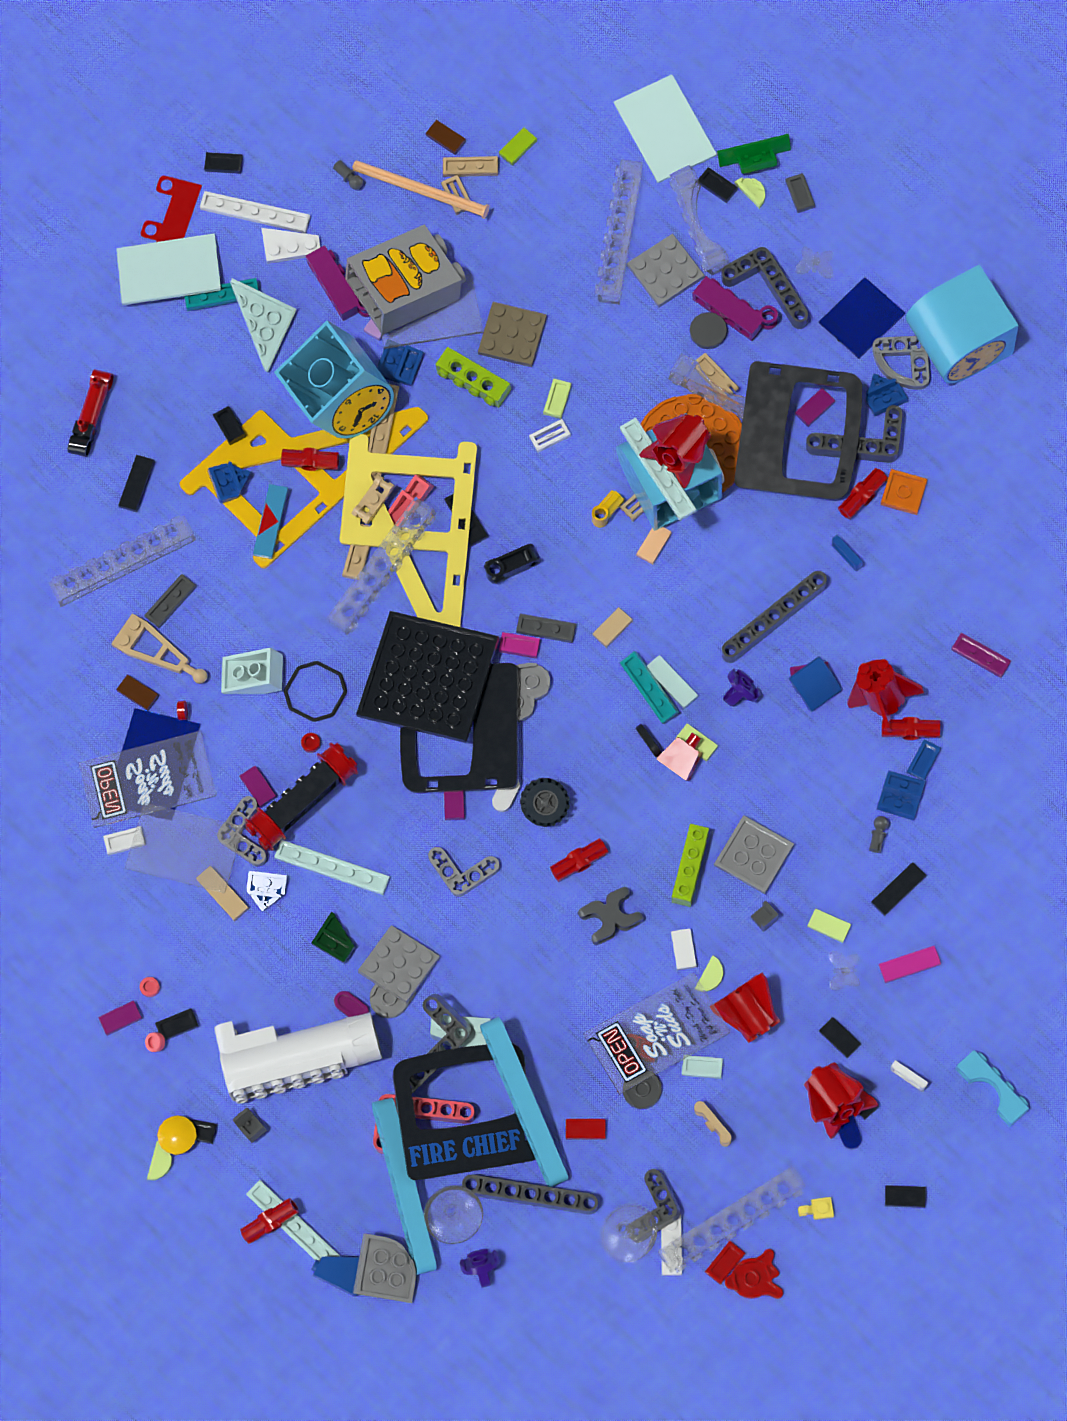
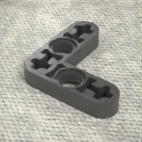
M656 1169L648 1170L644 1180L657 1208L632 1222L627 1227V1236L635 1242L648 1238L675 1222L680 1216V1208L664 1175ZM653 1175L657 1176L656 1181L660 1186H657L654 1182H652ZM665 1190L667 1192L666 1198L659 1200L658 1194ZM667 1204L671 1209H673L671 1216L668 1215L669 1210L665 1206ZM653 1217H657V1225L654 1227H650V1219ZM636 1228L639 1229L637 1236L634 1235Z

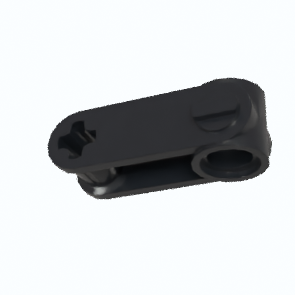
M527 544L502 556L486 561L483 567L486 571L487 579L492 584H498L505 581V579L537 566L541 559L537 557L534 545ZM495 568L500 570L497 574H493L490 571Z

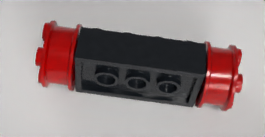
M330 742L328 749L322 754L318 753L317 757L321 763H315L309 769L310 773L306 777L302 775L295 782V787L286 789L281 794L282 798L278 802L273 801L266 808V813L257 807V812L250 819H244L246 822L245 829L252 836L256 835L259 838L258 843L264 850L270 849L273 851V846L281 839L286 840L284 833L339 783L346 786V781L353 774H359L356 767L357 763L351 757L347 758L343 753L344 749L338 743L334 745Z

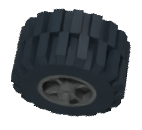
M538 778L537 780H532L530 784L524 787L525 789L522 791L520 799L521 810L524 816L533 824L543 827L554 826L567 815L566 812L570 806L568 792L556 780Z

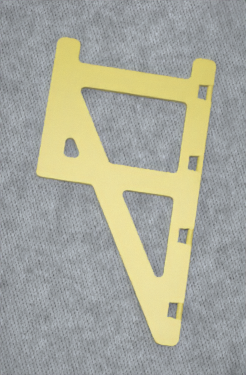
M360 434L350 438L340 543L343 545L384 548L416 616L460 627L477 456L476 444L473 442H461L458 445L457 457L449 459L368 452L369 439L366 435ZM464 464H471L470 474L464 473ZM374 472L443 477L455 480L451 527L447 533L397 529L384 503L371 520L372 525L370 527L361 526V518L355 517L351 513L372 486L374 481L371 474ZM365 507L363 511L367 513L369 509ZM459 519L465 520V530L458 529ZM409 550L438 551L448 554L443 610L439 613L435 611L408 555ZM454 576H460L459 586L453 585Z

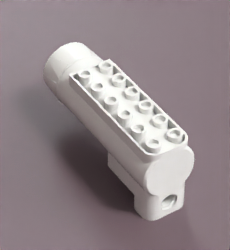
M371 1012L346 1017L338 1021L278 1036L274 1026L239 1035L232 1021L214 1027L228 1093L231 1100L237 1104L245 1103L248 1099L255 1097L256 1099L265 1098L267 1094L274 1092L275 1094H281L290 1088L300 1089L309 1083L319 1084L328 1078L339 1079L344 1074H348L347 1068L360 1066L382 1059L381 1048Z

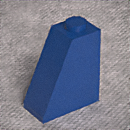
M321 1257L320 1261L316 1259L311 1268L314 1271L312 1276L356 1297L357 1294H354L353 1291L359 1257Z

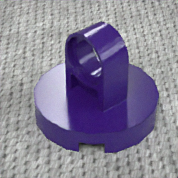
M735 668L728 673L727 677L732 687L723 697V700L728 705L734 706L742 697L752 702L760 697L759 688L755 689L751 685L754 681L747 674L739 669L735 671Z
M481 1249L467 1254V1259H461L459 1264L463 1274L478 1275L481 1288L491 1286L488 1272L499 1265L500 1258L496 1250L488 1252V1249Z

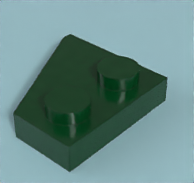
M333 912L329 914L311 942L313 946L343 964L346 963L355 949Z

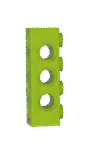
M449 347L445 349L435 364L439 376L444 379H451L457 387L468 389L471 395L483 398L485 403L490 406L495 405L499 408L511 391L509 382ZM455 367L461 368L458 372L452 371ZM471 376H474V377L477 378V379L474 380V381H469V380H468V378L471 377ZM485 386H492L490 390L483 389Z
M694 824L689 826L671 897L672 903L691 907L709 836V828Z

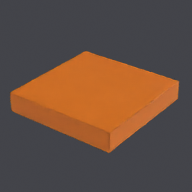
M891 469L880 505L917 515L927 479Z

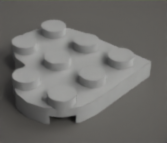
M537 663L516 665L518 668V722L532 716L535 701L547 696L550 688L548 671Z

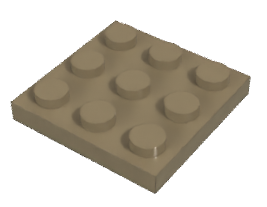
M493 302L478 349V355L532 367L547 315Z

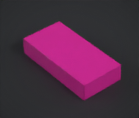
M502 632L499 652L537 659L540 638Z

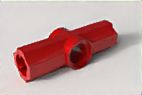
M304 448L303 450L283 449L281 465L301 467L306 471H316L318 468L338 470L339 453L323 452L315 448Z
M875 468L862 482H858L848 498L838 507L841 515L851 519L863 505H868L874 498L876 491L887 481L888 477L885 473Z
M905 717L902 720L891 719L892 732H888L882 719V737H902L905 740H917L920 737L940 738V720H920L917 717Z
M599 838L583 848L574 849L566 858L550 866V870L555 879L560 882L575 872L580 873L591 866V863L608 854V850Z
M288 1198L276 1207L262 1212L257 1216V1219L240 1229L242 1237L248 1244H251L266 1233L269 1234L282 1226V1223L299 1213L298 1206L291 1198Z

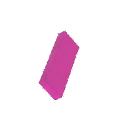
M931 946L880 963L878 966L884 982L888 983L939 966L941 962L935 946Z

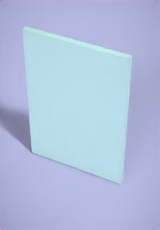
M672 74L614 101L616 109L657 183L672 178L717 156Z
M215 233L117 248L122 305L220 291L221 285Z

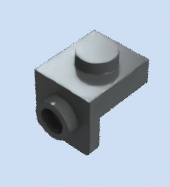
M245 1108L233 1119V1122L251 1143L267 1131L248 1108Z

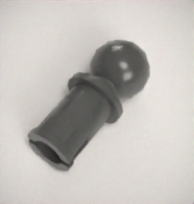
M341 160L335 163L333 169L344 178L343 181H349L350 187L354 190L361 189L363 179L358 175H354L355 171L350 170Z
M884 816L875 818L874 827L876 830L871 831L872 839L869 851L874 853H881L884 837H886V833L883 831L889 826V822Z

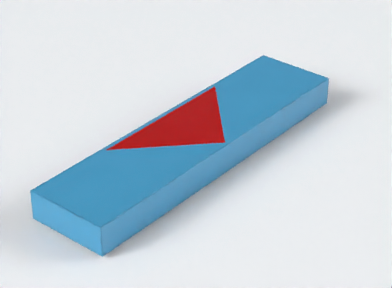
M269 484L253 556L272 559L288 487Z

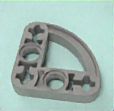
M916 336L881 337L874 340L872 347L873 357L877 367L887 379L895 378L901 387L922 390L928 386V354L922 345L921 348H917L916 342H919ZM897 342H902L905 348L897 350L894 345ZM879 344H882L884 347L882 351L878 348ZM910 355L912 379L892 370L883 357ZM916 359H923L925 364L921 367L916 366L914 363ZM919 372H922V384L918 381Z

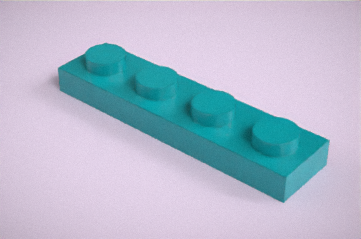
M256 278L239 281L259 291ZM230 283L221 284L220 291L184 296L187 311L238 302Z
M633 651L620 662L662 724L667 723L679 713L636 651Z

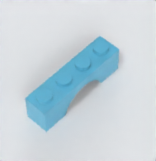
M973 1050L956 1066L955 1070L969 1084L985 1082L995 1088L1000 1100L996 1113L1011 1127L1028 1112V1103L1022 1096L1018 1097L1013 1092L1015 1089L1008 1081L1004 1082L1000 1078L1001 1074L995 1067L991 1068L986 1063L987 1059L982 1053H977Z

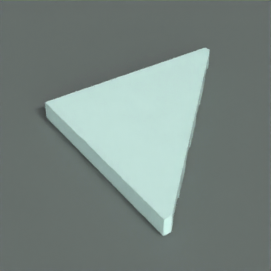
M232 278L230 284L264 371L268 372L297 309Z

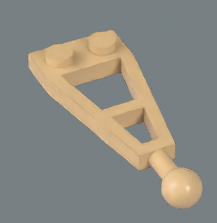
M133 613L111 643L112 647L130 657L179 674L185 671L198 684H202L207 680L208 675L204 669H195L188 665L189 661L148 622ZM145 630L162 644L155 657L132 650ZM168 651L180 660L178 665L162 660Z

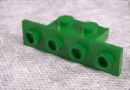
M789 134L718 150L719 167L738 163L741 174L777 166L775 154L791 150Z

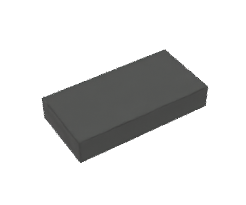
M803 173L786 178L785 182L797 213L815 208Z

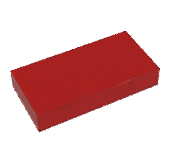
M566 1119V1140H605V1119Z
M729 1241L706 1269L705 1273L721 1285L744 1257L745 1252Z

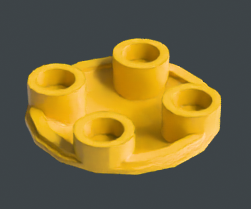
M177 1115L171 1116L162 1122L159 1126L157 1137L161 1148L167 1153L180 1155L190 1150L197 1139L196 1128L188 1118Z

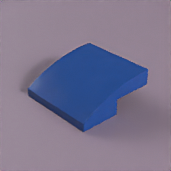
M387 340L377 369L385 379L411 386L423 351L409 345L402 346Z
M819 656L788 678L796 693L801 696L806 707L811 712L842 690L827 665Z
M888 770L876 810L914 821L926 781Z

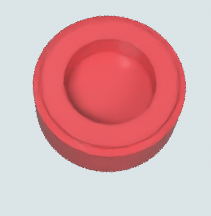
M146 977L141 981L140 991L144 996L154 997L159 993L160 985L155 978Z
M159 1032L149 1033L145 1039L146 1048L150 1052L161 1051L165 1046L164 1036Z

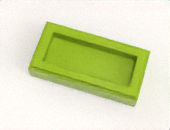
M523 127L499 151V155L513 166L537 142V138Z

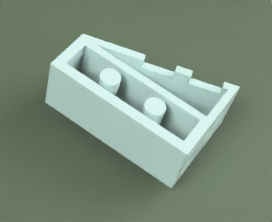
M443 1015L444 1021L450 1023L451 1017ZM462 1017L470 1025L472 1031L469 1038L460 1047L485 1045L486 1041L481 1032L480 1025L490 1021L491 1018ZM431 1018V1038L440 1041L447 1033ZM457 1028V1034L464 1037V1029ZM444 1041V1044L451 1046L449 1042Z

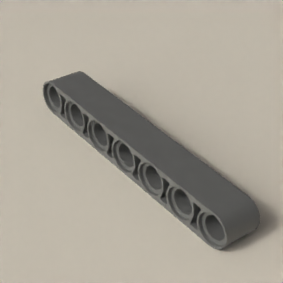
M822 571L811 573L726 641L722 646L723 660L728 663L737 661L823 592L827 582L825 573ZM815 579H820L823 581V583L817 585L813 581ZM804 590L808 592V595L800 596L799 592ZM791 602L794 606L786 608L784 604ZM771 614H777L779 618L773 620L769 616ZM760 625L765 629L759 632L755 630V627ZM743 637H747L750 639V641L748 643H742L740 639ZM728 649H733L735 653L733 655H728L725 651Z
M467 1175L462 1181L465 1193L470 1196L588 1215L594 1214L598 1210L597 1198L589 1193L478 1175ZM475 1181L477 1186L475 1189L470 1190L466 1188L467 1183ZM489 1184L497 1186L493 1193L486 1191V1187ZM514 1187L516 1193L513 1196L506 1195L505 1191L507 1188ZM533 1190L536 1192V1195L533 1199H527L525 1193ZM552 1193L555 1195V1200L553 1202H546L545 1196ZM571 1196L575 1199L573 1205L568 1206L564 1203L566 1197ZM586 1200H593L595 1205L593 1208L587 1209L584 1207V1202Z

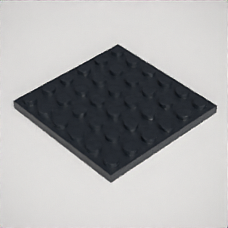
M390 611L356 713L357 717L467 743L499 642V636Z

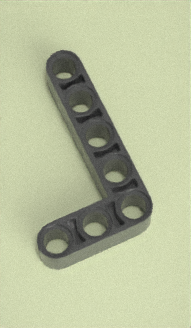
M759 247L722 268L721 281L727 287L735 286L759 273L792 326L796 329H802L807 325V309L767 248ZM764 256L766 259L759 260L758 257ZM748 265L750 268L743 269L742 266ZM774 271L775 274L768 275L767 272ZM726 274H733L734 276L731 277V278H728V277H726L725 275H726ZM783 286L785 289L778 290L776 287ZM787 301H793L794 304H793V305H788V304H786V302H787ZM796 316H803L804 319H802V320H797L795 317H796Z
M891 405L886 409L883 439L859 437L855 459L892 463L897 459L902 424V410L899 406ZM896 414L898 418L892 419L889 415ZM892 431L895 432L896 435L891 437L887 433ZM811 433L806 439V450L811 455L840 458L844 435ZM816 441L819 443V445L812 446L810 445V443ZM835 443L838 445V447L831 448L829 447V444ZM873 447L875 448V451L869 452L867 451V448ZM887 449L894 450V453L888 454L885 451Z
M431 994L423 1001L424 1011L447 1033L428 1053L446 1050L443 1046L444 1041L449 1042L452 1049L459 1048L471 1035L470 1025L439 994ZM429 1000H435L437 1008L430 1007ZM443 1014L450 1015V1023L444 1021ZM457 1028L464 1029V1037L457 1034ZM438 1068L424 1071V1077H419L417 1074L410 1077L411 1093H414Z

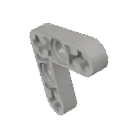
M246 796L241 799L220 828L217 837L223 846L253 866L260 867L267 861L265 851L240 835L246 827L244 819H250L256 813V808L258 807L254 797ZM252 802L253 808H248L245 811L246 815H248L245 817L242 813L246 809L245 803ZM237 816L243 818V822L239 826L232 823L233 819ZM229 825L234 830H237L236 832H234L233 830L230 832V839L226 838L225 840H223L224 838L222 835L228 834L230 831V828L228 827ZM240 842L247 844V849L243 852L237 850V845ZM252 847V852L254 854L259 855L261 853V860L257 859L256 861H254V856L250 854Z
M434 847L428 853L430 863L450 892L456 897L464 896L494 876L500 869L499 861L495 857L489 856L460 874L442 848ZM434 853H441L440 857L443 862L441 866L437 859L433 860ZM488 862H490L491 864L496 863L494 865L495 869L492 870L491 868H488L487 870H485V873L487 875L483 876V872L480 869V867H482V869L484 870L488 867ZM446 867L453 869V874L449 877L442 874L443 869ZM472 872L480 874L478 881H471L469 879ZM466 877V880L470 884V886L467 887L466 883L462 886V891L454 890L456 888L455 884L458 883L459 885H462L463 883H465L463 878Z

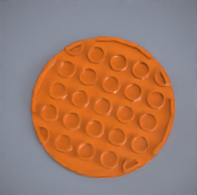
M687 394L671 397L652 408L641 422L645 432L651 430L658 423L678 417L684 413L702 417L704 420L703 424L711 434V438L706 445L714 451L724 474L722 493L735 483L734 478L742 423L728 406L716 399L699 394Z

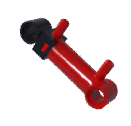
M97 369L93 370L90 377V387L78 421H75L72 430L73 435L69 439L68 453L83 457L89 455L91 443H93L96 434L95 427L107 392L110 391L113 383L112 373Z

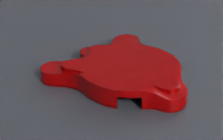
M766 1249L757 1258H748L740 1261L731 1275L726 1277V1288L734 1290L740 1296L748 1299H755L761 1296H771L775 1299H780L783 1295V1290L772 1282V1279L779 1275V1271L772 1264L774 1252L771 1249Z

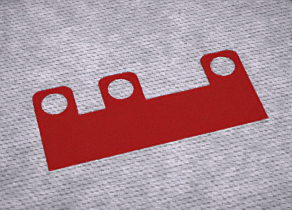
M161 176L157 183L156 191L171 195L172 197L163 224L146 220L140 233L141 236L156 240V242L184 238L202 185L169 176ZM170 180L172 182L171 189L163 190L160 186L161 182ZM151 224L155 225L157 228L154 235H147L145 228Z

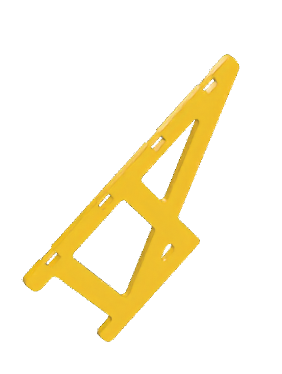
M413 407L394 412L386 454H393L408 438L428 422V415L421 408ZM259 410L241 426L246 437L232 445H229L228 441L225 440L180 481V488L187 495L191 496L202 487H206L218 499L208 473V468L228 464L230 461L232 465L246 469L281 460L283 449L303 450L304 448H315L323 450L347 444L350 442V438H338L325 430L290 437L263 410ZM408 426L411 430L403 437L400 432ZM371 429L363 433L368 438H370ZM259 436L266 440V443L263 445L251 446V443ZM294 467L319 492V495L278 531L275 546L279 542L284 546L277 552L274 551L272 559L253 556L254 562L260 568L265 569L269 567L286 549L290 548L344 498L347 470L338 478L332 479L323 469L318 468L316 471H306L301 467ZM241 494L237 499L222 503L257 538L262 515ZM324 503L327 507L318 514L315 509Z

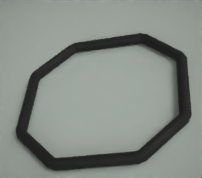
M319 661L298 666L284 688V695L289 710L312 722L333 717L347 694L341 672ZM317 664L339 676L343 693L330 714L313 718L292 707L287 691L300 669Z

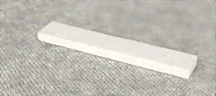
M204 191L200 204V210L305 234L311 218L309 214Z

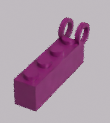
M324 245L305 256L307 264L343 321L358 313L363 317H370L368 313L362 312L366 310L364 307H361V302L343 276L345 272L342 266L335 263L336 257L331 249L327 250Z
M706 276L692 292L693 300L709 312L722 317L726 324L751 341L762 328L771 330L777 325L778 312L776 308L767 305L760 310H754L747 301L735 297L731 290H725L713 278L710 279ZM770 315L773 319L765 320L763 317Z

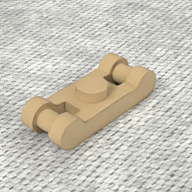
M378 475L351 514L355 517H360L365 524H369L392 493L395 485L391 482L387 483L383 477ZM379 487L384 489L382 494L377 491ZM366 507L369 509V512L366 513L363 509Z
M696 1102L694 1105L695 1114L699 1117L702 1116L706 1120L704 1123L711 1132L715 1131L720 1137V1144L728 1147L731 1144V1134L704 1102Z

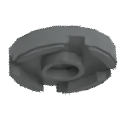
M701 313L691 322L690 337L700 348H716L726 338V323L722 317L715 313Z
M650 1071L627 1083L625 1081L623 1083V1096L626 1102L636 1109L653 1107L659 1101L662 1094L661 1083L658 1077Z

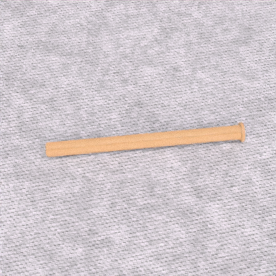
M357 160L352 166L356 172L481 215L483 219L488 215V204L476 203Z

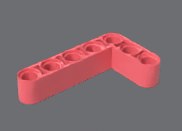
M384 1094L379 1098V1101L393 1098L396 1105V1098L393 1094ZM412 1097L415 1118L462 1124H469L475 1119V1110L469 1103ZM431 1105L432 1110L429 1113H423L422 1107ZM444 1107H450L452 1109L449 1115H443L441 1113ZM464 1109L471 1111V1115L467 1118L461 1116V1112ZM375 1122L373 1145L377 1152L384 1154L382 1148L377 1145L380 1138Z

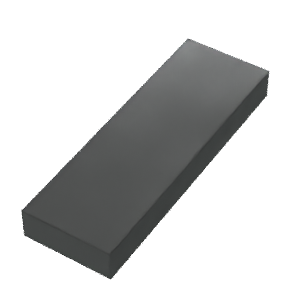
M181 574L144 615L145 618L157 628H160L195 590L196 585Z
M520 613L516 633L572 643L576 623Z

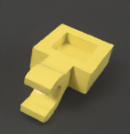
M831 1197L811 1199V1206H799V1217L813 1215L814 1220L834 1218Z

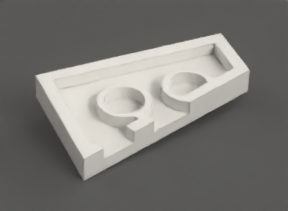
M261 228L267 264L306 258L307 254L320 248L318 235Z

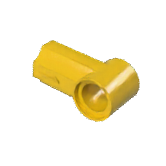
M611 490L602 502L592 509V523L598 528L605 527L610 517L622 505L624 499L618 492ZM603 514L605 517L600 519L596 515Z

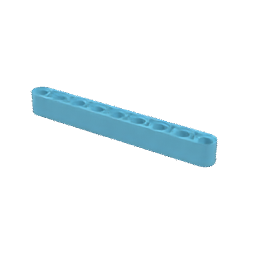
M497 1017L481 1024L480 1029L547 1186L553 1187L568 1180L565 1167L502 1020Z
M393 1098L372 1102V1110L409 1255L414 1262L416 1275L436 1270V1261L415 1180H411L408 1177L395 1102Z

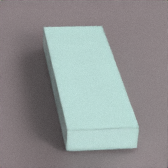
M660 655L647 665L658 683L683 709L698 698L695 691Z

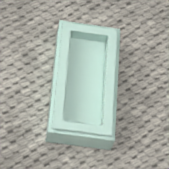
M683 1055L682 1076L721 1079L723 1058Z

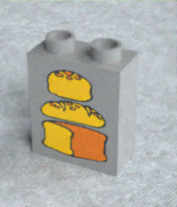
M425 224L347 258L345 280L381 334H385L459 301L461 284L466 281L460 264L458 262L451 264L446 257L447 248L442 237L438 234L432 236Z

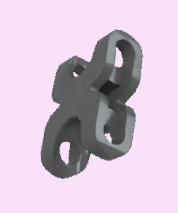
M622 887L609 893L606 897V905L600 901H593L579 909L577 914L582 920L595 917L603 923L602 927L592 935L591 941L594 945H600L611 940L615 936L616 927L621 931H629L643 922L644 917L640 912L627 915L619 910L620 904L630 896L628 887Z

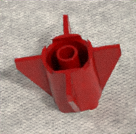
M681 414L678 417L656 424L652 430L657 441L643 449L639 456L641 458L655 459L661 466L662 464L667 466L666 470L675 473L681 487L686 488L690 482L695 464L699 463L703 458L705 445L710 440L711 434L703 424L704 420L699 415Z
M885 659L862 663L858 668L857 678L847 704L849 708L868 705L871 710L883 717L887 731L892 732L890 715L896 713L898 707L904 704L905 697L923 694L924 689L921 685L895 672Z
M763 972L755 975L736 990L710 1006V1009L716 1016L740 1031L748 1043L781 1022L774 1012L768 981Z
M835 1062L823 1068L821 1066L814 1068L811 1071L812 1076L804 1083V1087L808 1091L811 1117L815 1123L823 1121L826 1133L830 1139L835 1137L841 1125L850 1122L849 1117L852 1115L856 1117L861 1111L878 1106L876 1100L863 1091L864 1087L861 1083L842 1072Z

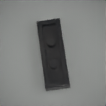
M136 455L118 504L119 508L137 512L155 463L154 459Z
M454 493L444 498L451 513ZM471 509L468 542L472 547L487 539L488 536ZM459 519V526L463 530H465V520Z
M912 862L871 901V904L886 916L927 875Z

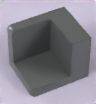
M765 900L762 903V907L751 915V919L764 932L778 920V913Z

